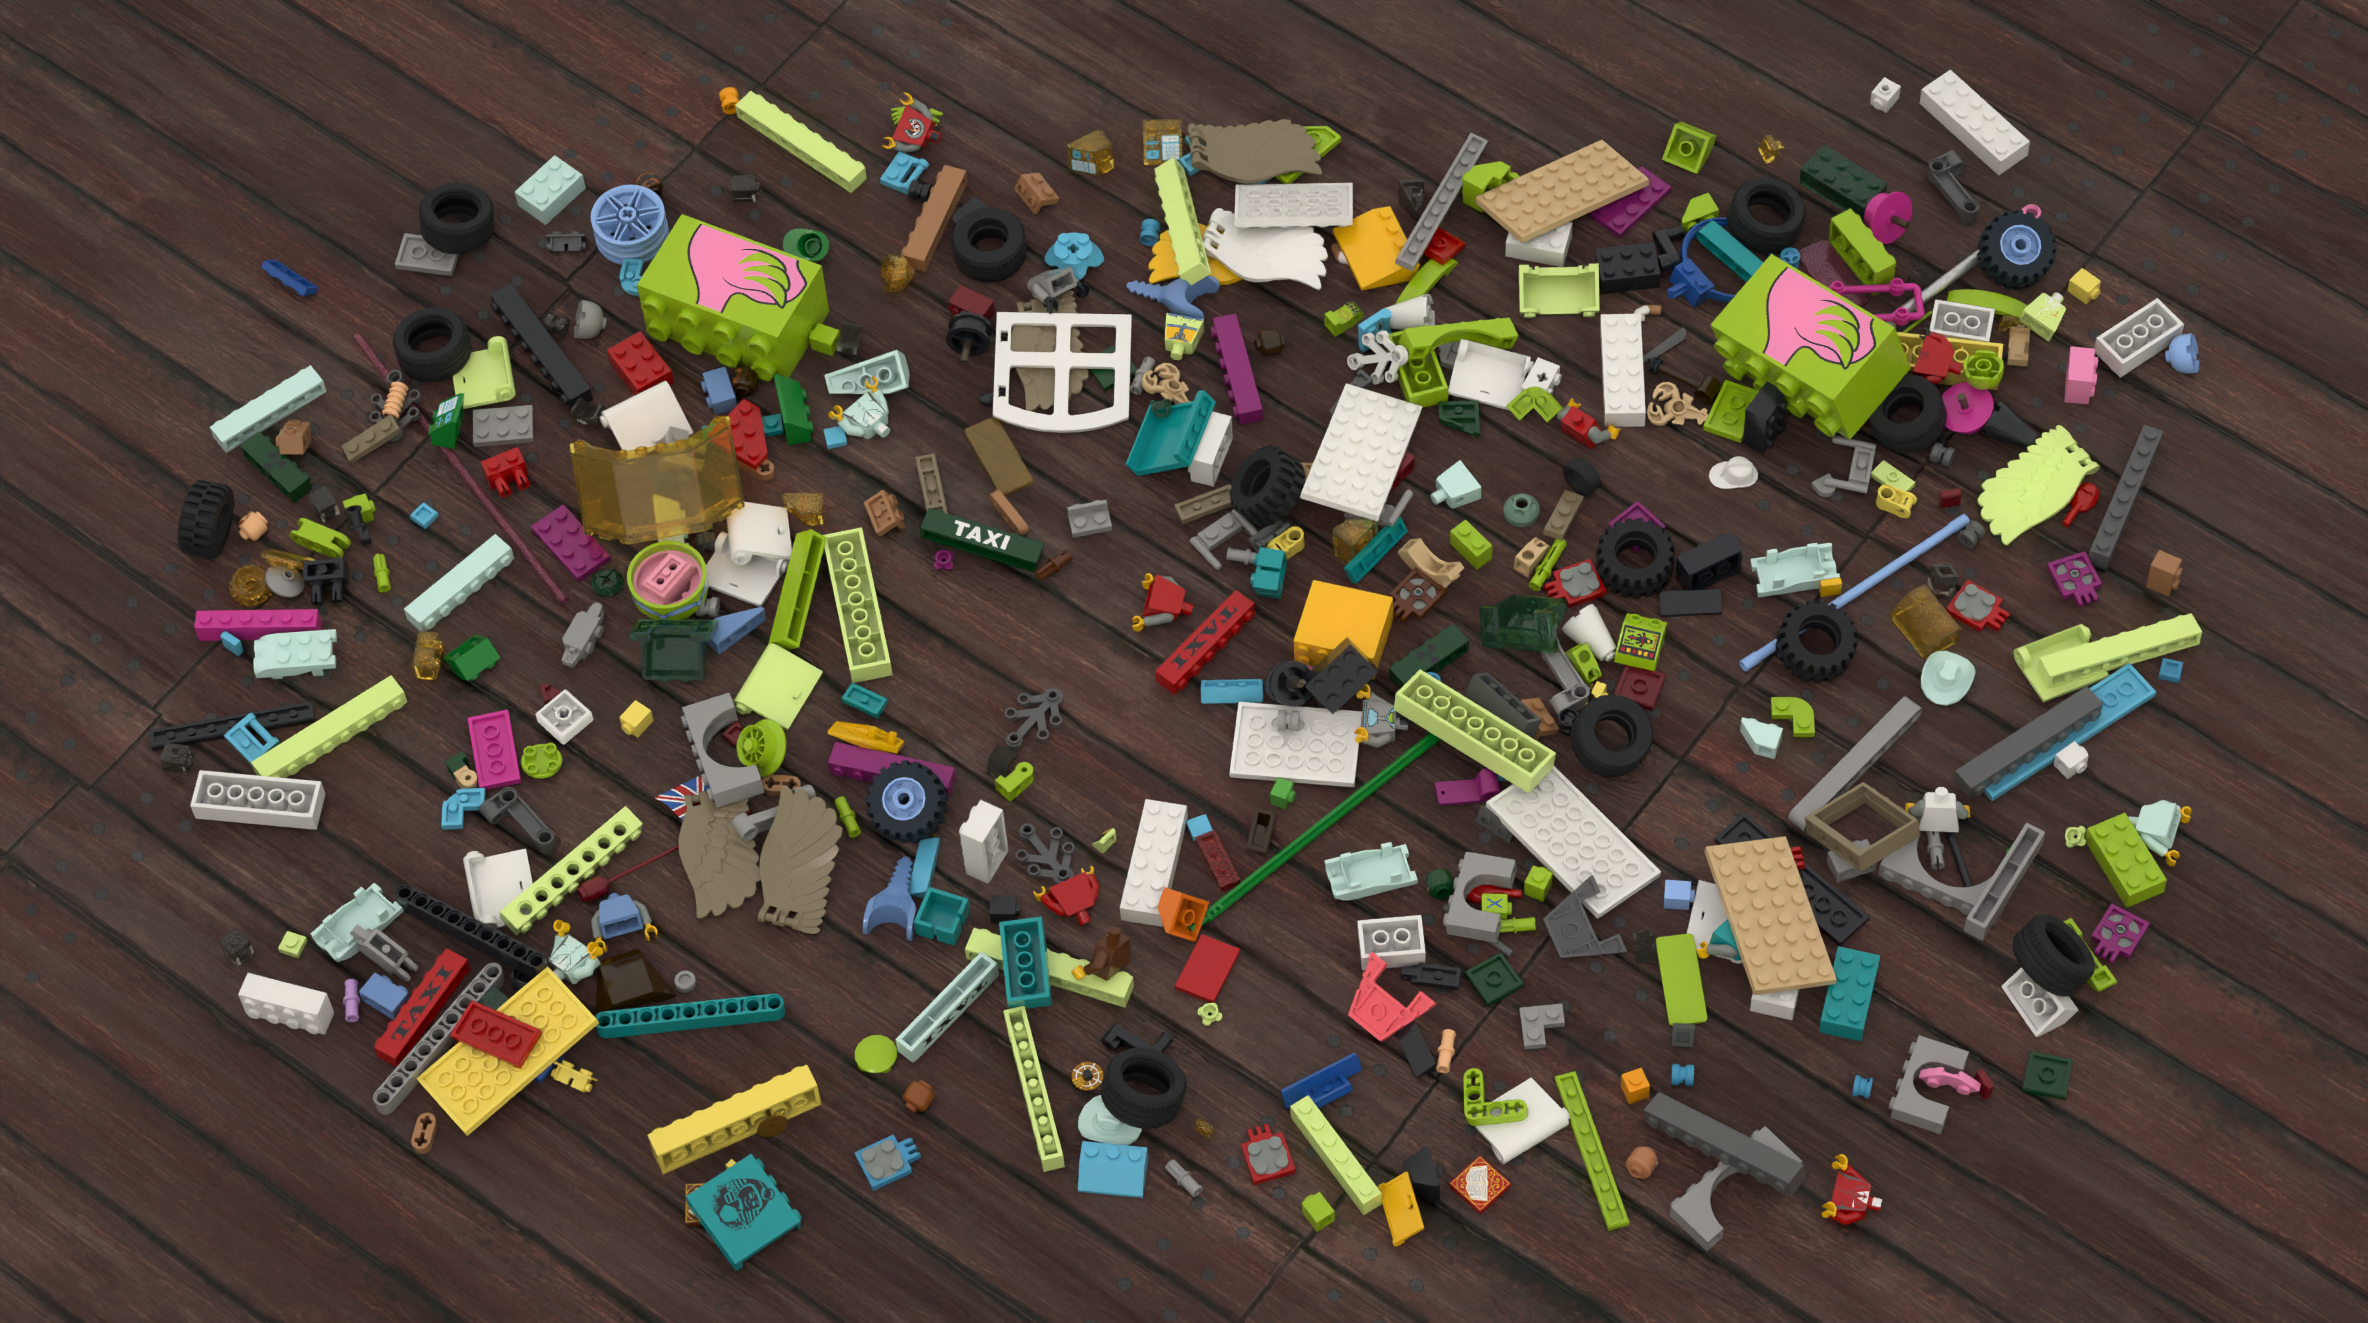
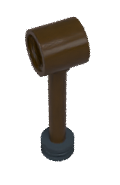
M1654 357L1649 364L1648 371L1654 374L1661 372L1695 388V397L1704 404H1710L1722 388L1720 382L1714 377L1706 376L1699 382L1663 365V360L1658 357Z

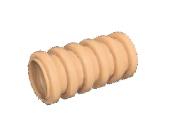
M392 382V388L389 389L390 393L387 395L388 399H386L382 415L387 417L391 414L397 420L399 419L408 387L401 382Z

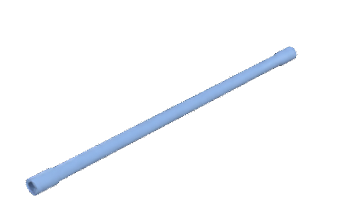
M1965 514L1960 515L1947 526L1827 605L1833 603L1837 605L1836 609H1840L1950 535L1963 529L1970 521ZM1804 629V630L1800 631L1798 635L1804 633V632L1807 631L1808 629ZM1777 639L1740 660V667L1746 672L1775 652Z

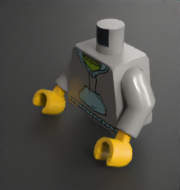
M1365 684L1356 693L1358 698L1365 697V700H1363L1362 727L1354 731V734L1358 735L1355 738L1356 743L1368 744L1379 748L1395 740L1396 730H1408V718L1396 717V711L1393 710L1394 705L1380 698L1372 691L1370 692L1368 684Z

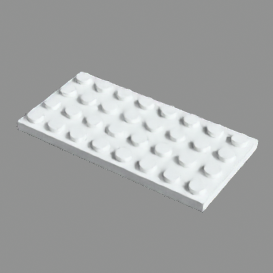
M1346 384L1302 489L1300 498L1378 522L1420 417L1422 406Z
M1555 766L1530 793L1513 784L1486 802L1485 807L1495 813L1503 825L1571 893L1591 875L1594 876L1601 893L1583 900L1581 903L1597 919L1661 875V871Z

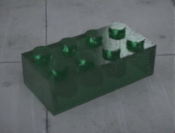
M1825 144L1800 169L1799 183L1844 211L1851 208L1855 214L1861 217L1862 222L1864 221L1866 207L1872 198L1887 191V182Z

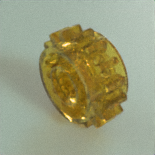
M254 564L243 566L239 570L237 569L235 574L231 575L232 581L228 582L229 591L234 601L239 600L240 605L245 604L248 607L259 605L263 601L265 602L267 597L272 595L271 589L265 580L267 569L263 570L261 565L258 567L254 566Z

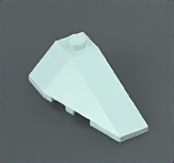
M898 350L824 375L829 394H865L868 391L872 393L871 389L865 387L866 380H868L871 386L874 385L871 379L872 376L878 379L876 387L883 394H891L906 389L909 386V369L905 354Z

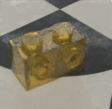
M418 631L412 663L416 679L436 680L438 670L441 667L440 655L444 649V642L440 639L438 632Z

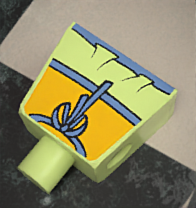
M1167 313L1165 349L1171 351L1170 357L1172 359L1181 360L1183 353L1190 355L1194 353L1204 333V319Z

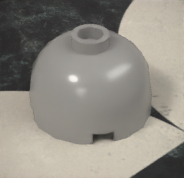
M586 300L579 302L575 318L577 322L576 326H574V338H595L600 330L605 329L606 318L603 317V311L594 302Z

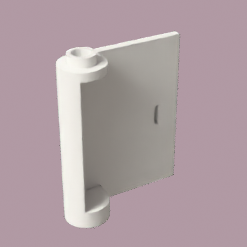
M1461 338L1448 394L1509 410L1506 405L1521 392L1527 373H1530L1533 367V362L1530 361L1531 357Z
M667 381L659 383L601 412L600 421L604 428L608 427L612 430L629 465L662 449L663 439L669 426L689 431L688 436L693 434Z
M731 501L726 505L730 555L733 563L737 565L746 564L751 560L752 554L790 560L792 547L787 508L743 501Z
M721 532L715 542V553L706 565L708 588L762 607L783 573L787 572L789 560L752 554L751 560L748 563L737 565L731 560L728 533Z
M526 849L484 857L478 851L467 853V856L463 858L474 918L494 929L506 927V924L500 919V911L533 884ZM522 909L520 911L523 915L531 913L529 909Z
M1701 880L1698 881L1687 934L1694 936L1696 949H1702L1700 944L1703 941L1709 945L1712 933L1727 920L1716 884ZM1714 955V956H1718V957H1721V958L1729 959V960H1731V961L1734 962V963H1742V959L1739 960V961H1736V960L1733 959V958L1724 957V956H1720V955Z
M1532 1078L1492 1101L1514 1099L1525 1101L1529 1112L1526 1119L1519 1122L1474 1126L1492 1145L1495 1156L1502 1164L1509 1162L1569 1125L1570 1115L1564 1107L1560 1108ZM1517 1108L1516 1113L1520 1112L1521 1108ZM1495 1109L1491 1112V1115L1498 1116L1502 1113V1110Z

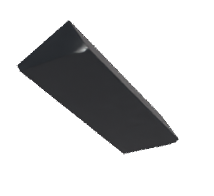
M1721 589L1659 592L1660 617L1722 614Z
M1415 1020L1395 1033L1416 1079L1436 1071L1435 1060Z

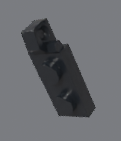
M1419 963L1418 965H1413V968L1402 966L1400 977L1401 980L1410 981L1411 984L1416 986L1458 991L1461 968Z

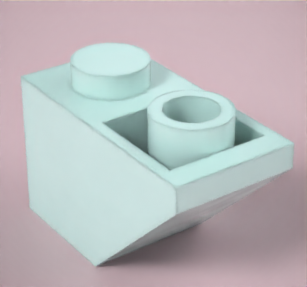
M1742 717L1740 732L1754 754L1775 759L1782 739L1783 728L1775 724L1758 722L1753 718L1747 719Z

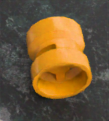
M732 87L724 88L719 93L722 110L726 114L737 113L735 105L740 101L738 99V91Z

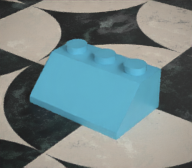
M1082 1141L1078 1192L1143 1198L1148 1166L1147 1147Z

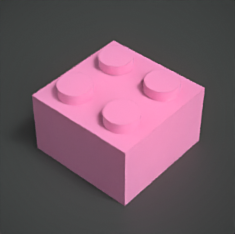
M2070 347L2066 369L2064 402L2089 405L2090 397H2094L2098 357H2094L2095 349Z

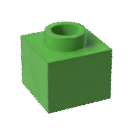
M1278 777L1270 793V804L1286 810L1288 804H1292L1296 796L1294 783Z

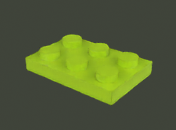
M1725 380L1703 425V430L1741 443L1744 432L1745 409L1758 394V391Z

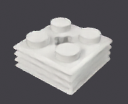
M566 689L535 714L537 722L562 744H566L593 721L592 712Z

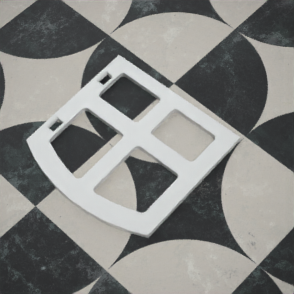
M997 312L993 417L1022 428L1056 433L1096 430L1129 420L1132 315ZM1012 326H1055L1057 328L1056 351H1011ZM1074 326L1116 328V351L1112 354L1072 353L1070 351L1071 328ZM1001 332L1008 333V341L1001 342ZM1012 367L1055 369L1054 413L1052 415L1023 410L1008 403L1009 377ZM1070 369H1113L1115 371L1113 407L1086 414L1069 415ZM999 387L1006 388V396L999 397Z

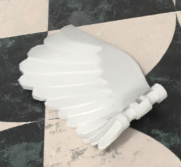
M1217 208L1212 213L1209 220L1210 226L1206 228L1203 236V244L1207 256L1217 259L1232 273L1247 281L1268 282L1291 279L1317 290L1321 289V282L1318 276L1324 277L1326 275L1325 266L1321 261H1326L1328 254L1323 247L1324 239L1319 234L1313 233V227L1289 226L1287 228H1280L1279 226H1270L1268 228L1249 227L1242 229L1235 227V214H1232L1231 211H1223L1222 208ZM1216 229L1223 231L1224 234L1222 235Z

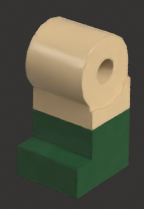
M463 751L445 761L448 772L461 789L479 788L477 775L474 771L468 769V759Z

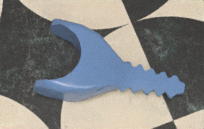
M1206 276L1192 286L1186 280L1183 281L1181 278H1178L1162 287L1159 284L1153 285L1149 283L1146 285L1144 281L1138 283L1137 280L1128 282L1126 287L1130 290V293L1136 292L1137 295L1143 294L1144 298L1157 299L1158 303H1163L1173 314L1204 319L1203 312L1191 305V303L1197 296L1205 293H1216L1220 288V284L1215 277Z
M906 856L897 861L898 866H895L896 871L892 873L893 877L890 878L891 883H888V887L868 901L863 919V934L869 935L877 925L890 922L902 926L907 931V940H913L916 906L908 892V885L910 884L908 879L911 878L909 873L912 872L910 867L913 866V863Z

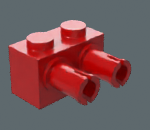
M518 447L481 461L484 476L491 490L497 488L500 497H506L504 490L507 496L511 495L512 490L508 483L516 481L519 490H524L523 483L526 489L530 487L531 483L527 478V467Z

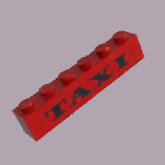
M1235 590L1155 671L1156 682L1174 695L1179 690H1183L1187 686L1188 681L1193 676H1197L1206 663H1210L1215 654L1220 649H1224L1233 636L1239 634L1242 626L1254 618L1255 603Z
M447 948L443 954L437 957L435 965L425 973L419 987L414 988L408 1002L401 1006L397 1017L390 1021L386 1032L375 1042L374 1049L378 1058L395 1067L403 1061L470 971L468 959Z

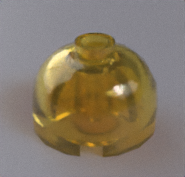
M885 254L886 258H882L881 280L885 279L887 286L882 285L886 293L901 292L908 287L911 279L914 278V268L910 266L909 261L904 256Z

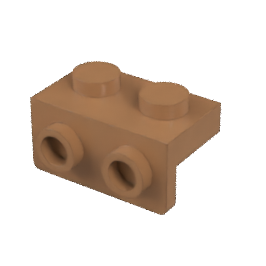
M1040 173L1022 174L1015 186V191L1033 214H1038L1042 206L1057 204L1060 199Z
M1540 698L1520 700L1542 719L1534 740L1537 741L1540 736L1554 735L1558 732V725Z

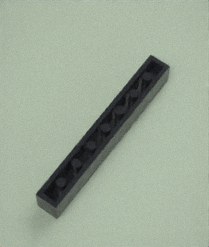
M511 283L490 294L492 310L501 315L502 323L505 327H510L513 338L515 340L519 339L525 353L529 352L532 363L541 368L542 376L550 380V385L554 392L560 393L563 404L565 406L569 405L572 411L593 400L588 384Z

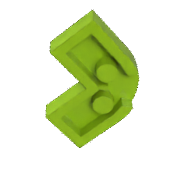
M1536 386L1524 389L1506 405L1519 421L1533 408L1546 422L1563 409L1547 390Z
M1771 697L1772 719H1792L1793 737H1814V712L1809 703L1797 697Z

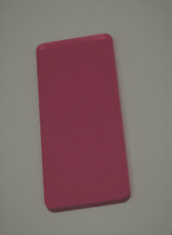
M1822 240L1799 250L1800 262L1814 280L1826 287H1830L1834 281H1841L1844 286H1859L1828 240ZM1864 293L1844 295V298L1859 307L1868 304V298Z

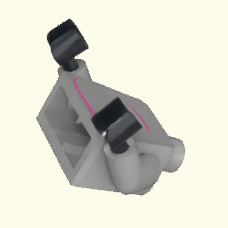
M1072 267L1045 271L1029 279L1027 283L1028 290L1031 291L1033 297L1039 298L1043 303H1047L1046 311L1049 314H1053V309L1058 311L1059 306L1058 300L1050 298H1054L1075 287L1078 289L1077 296L1085 298V295H1089L1090 290L1088 284L1079 283V280L1074 277Z

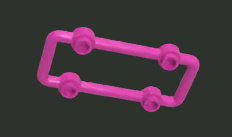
M1900 278L1892 279L1889 284L1844 286L1841 281H1834L1828 287L1843 297L1845 294L1889 292L1893 296H1901L1904 291H1913L1917 312L1909 313L1906 308L1899 307L1891 314L1873 315L1884 322L1894 321L1895 324L1900 326L1906 325L1912 320H1920L1925 315L1921 288L1915 283H1904Z

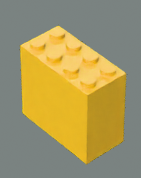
M1313 580L1293 641L1295 661L1315 667L1348 637L1378 669L1393 622V597Z

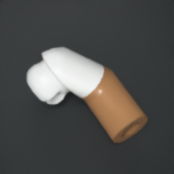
M1333 244L1330 249L1336 261L1349 266L1339 244Z
M1644 305L1636 309L1634 314H1641V321H1644L1645 314L1661 315V305Z

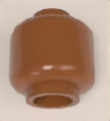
M922 1080L911 1082L902 1096L906 1102L904 1106L913 1113L916 1111H926L935 1097L932 1092L934 1089Z

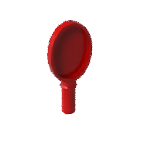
M2092 483L2079 485L2070 501L2071 509L2062 521L2063 526L2069 527L2078 513H2084L2094 508L2099 498V490L2096 485Z
M1481 885L1470 891L1466 900L1475 904H1482V894H1507V897L1521 898L1522 890L1498 888V886Z

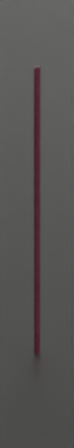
M356 333L353 339L387 381L389 370L360 333ZM412 403V404L408 407V409H410L411 407H416V408H418V407L415 405V403ZM420 411L421 417L418 421L428 433L430 423ZM438 446L561 604L567 603L568 598L451 449Z

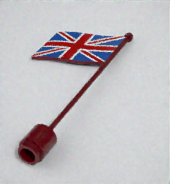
M698 776L655 797L654 800L667 806L683 822L687 810L684 795H698V792L706 791L709 785L704 786L702 777ZM701 803L693 804V806L701 805ZM750 809L747 812V815L749 816L752 815ZM679 845L608 880L597 875L581 883V886L577 887L581 900L584 903L587 901L592 902L608 894L609 883L678 850Z

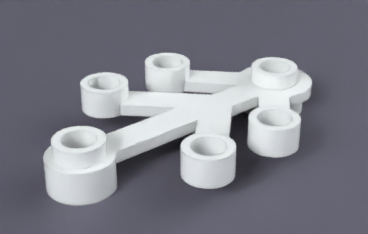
M1380 331L1376 334V340L1390 351L1387 353L1375 342V336L1372 333L1364 334L1362 336L1363 344L1369 346L1376 354L1363 356L1360 353H1354L1349 355L1347 363L1350 369L1357 370L1362 368L1364 364L1379 362L1374 373L1370 376L1373 379V384L1376 385L1384 381V369L1388 361H1392L1389 371L1385 372V379L1389 383L1398 379L1397 370L1399 366L1408 361L1406 348L1392 343L1389 340L1387 331Z

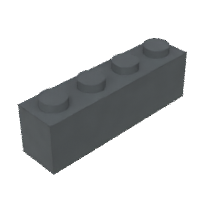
M1488 672L1473 675L1465 696L1534 739L1542 719Z

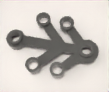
M392 370L388 373L387 381L390 385L397 379L399 380L396 382L404 383L405 378L399 370ZM413 389L409 392L404 403H402L403 407L399 415L412 403L421 401L422 395L418 390ZM379 393L373 394L370 399L372 404L384 410L386 403ZM411 407L407 415L399 422V419L396 420L402 432L390 439L389 442H396L401 439L403 428L412 420L416 421L421 417L418 408ZM373 411L369 416L373 424L383 420V416L379 411Z
M1050 688L1043 695L1035 696L1021 693L1017 698L1020 707H1027L1029 704H1042L1038 708L1016 711L1015 708L1010 707L1005 710V719L1009 722L1028 718L1016 732H1012L1006 737L1007 748L1011 751H1018L1022 748V738L1036 722L1038 723V741L1041 743L1049 741L1050 736L1049 731L1046 729L1045 712L1049 708L1052 714L1050 717L1051 727L1057 729L1063 724L1058 708L1063 702V693L1059 689ZM1041 734L1047 735L1046 737H1040Z
M1024 824L1020 827V839L1024 842H1030L1040 854H1028L1024 849L1016 852V861L1018 863H1034L1027 869L1030 878L1053 879L1056 884H1059L1074 877V873L1070 869L1071 858L1075 853L1073 843L1066 842L1063 844L1062 852L1064 856L1062 864L1060 865L1056 860L1059 844L1063 839L1061 828L1055 827L1051 829V844L1048 851L1036 836V829L1033 825ZM1054 833H1059L1060 835H1059V836H1054L1053 834H1054ZM1068 847L1072 848L1071 851H1066L1065 849ZM1037 864L1049 865L1052 870L1040 869ZM1035 869L1037 872L1031 873V870Z

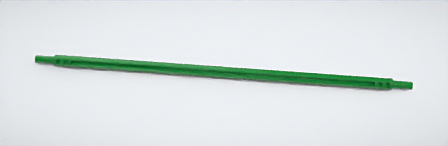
M1429 733L1221 899L1216 901L1206 910L1201 927L1205 923L1213 921L1214 918L1218 917L1238 899L1437 743L1440 738ZM1194 923L1188 926L1192 932L1195 929Z

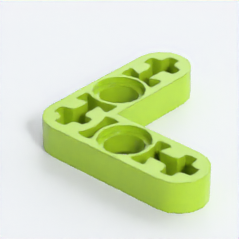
M1472 1068L1465 1072L1463 1077L1464 1113L1468 1124L1472 1126L1519 1122L1527 1118L1529 1112L1525 1101L1514 1099L1485 1102V1085L1482 1072L1477 1068ZM1473 1077H1477V1078L1475 1079V1084H1476V1086H1473V1085H1472V1082H1471V1081H1472ZM1472 1094L1480 1095L1477 1100H1470L1469 1097ZM1517 1108H1521L1520 1112L1516 1113ZM1495 1109L1502 1110V1113L1498 1116L1491 1115V1112Z

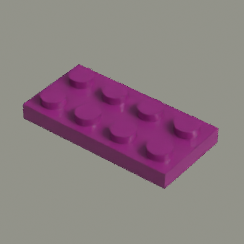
M1643 166L1638 170L1649 179L1648 186L1590 213V218L1618 238L1627 233L1671 192L1670 185Z
M564 504L531 526L534 534L578 582L611 561L610 555Z

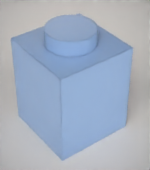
M1665 880L1664 909L1689 910L1690 902L1694 903L1695 890H1691V881Z

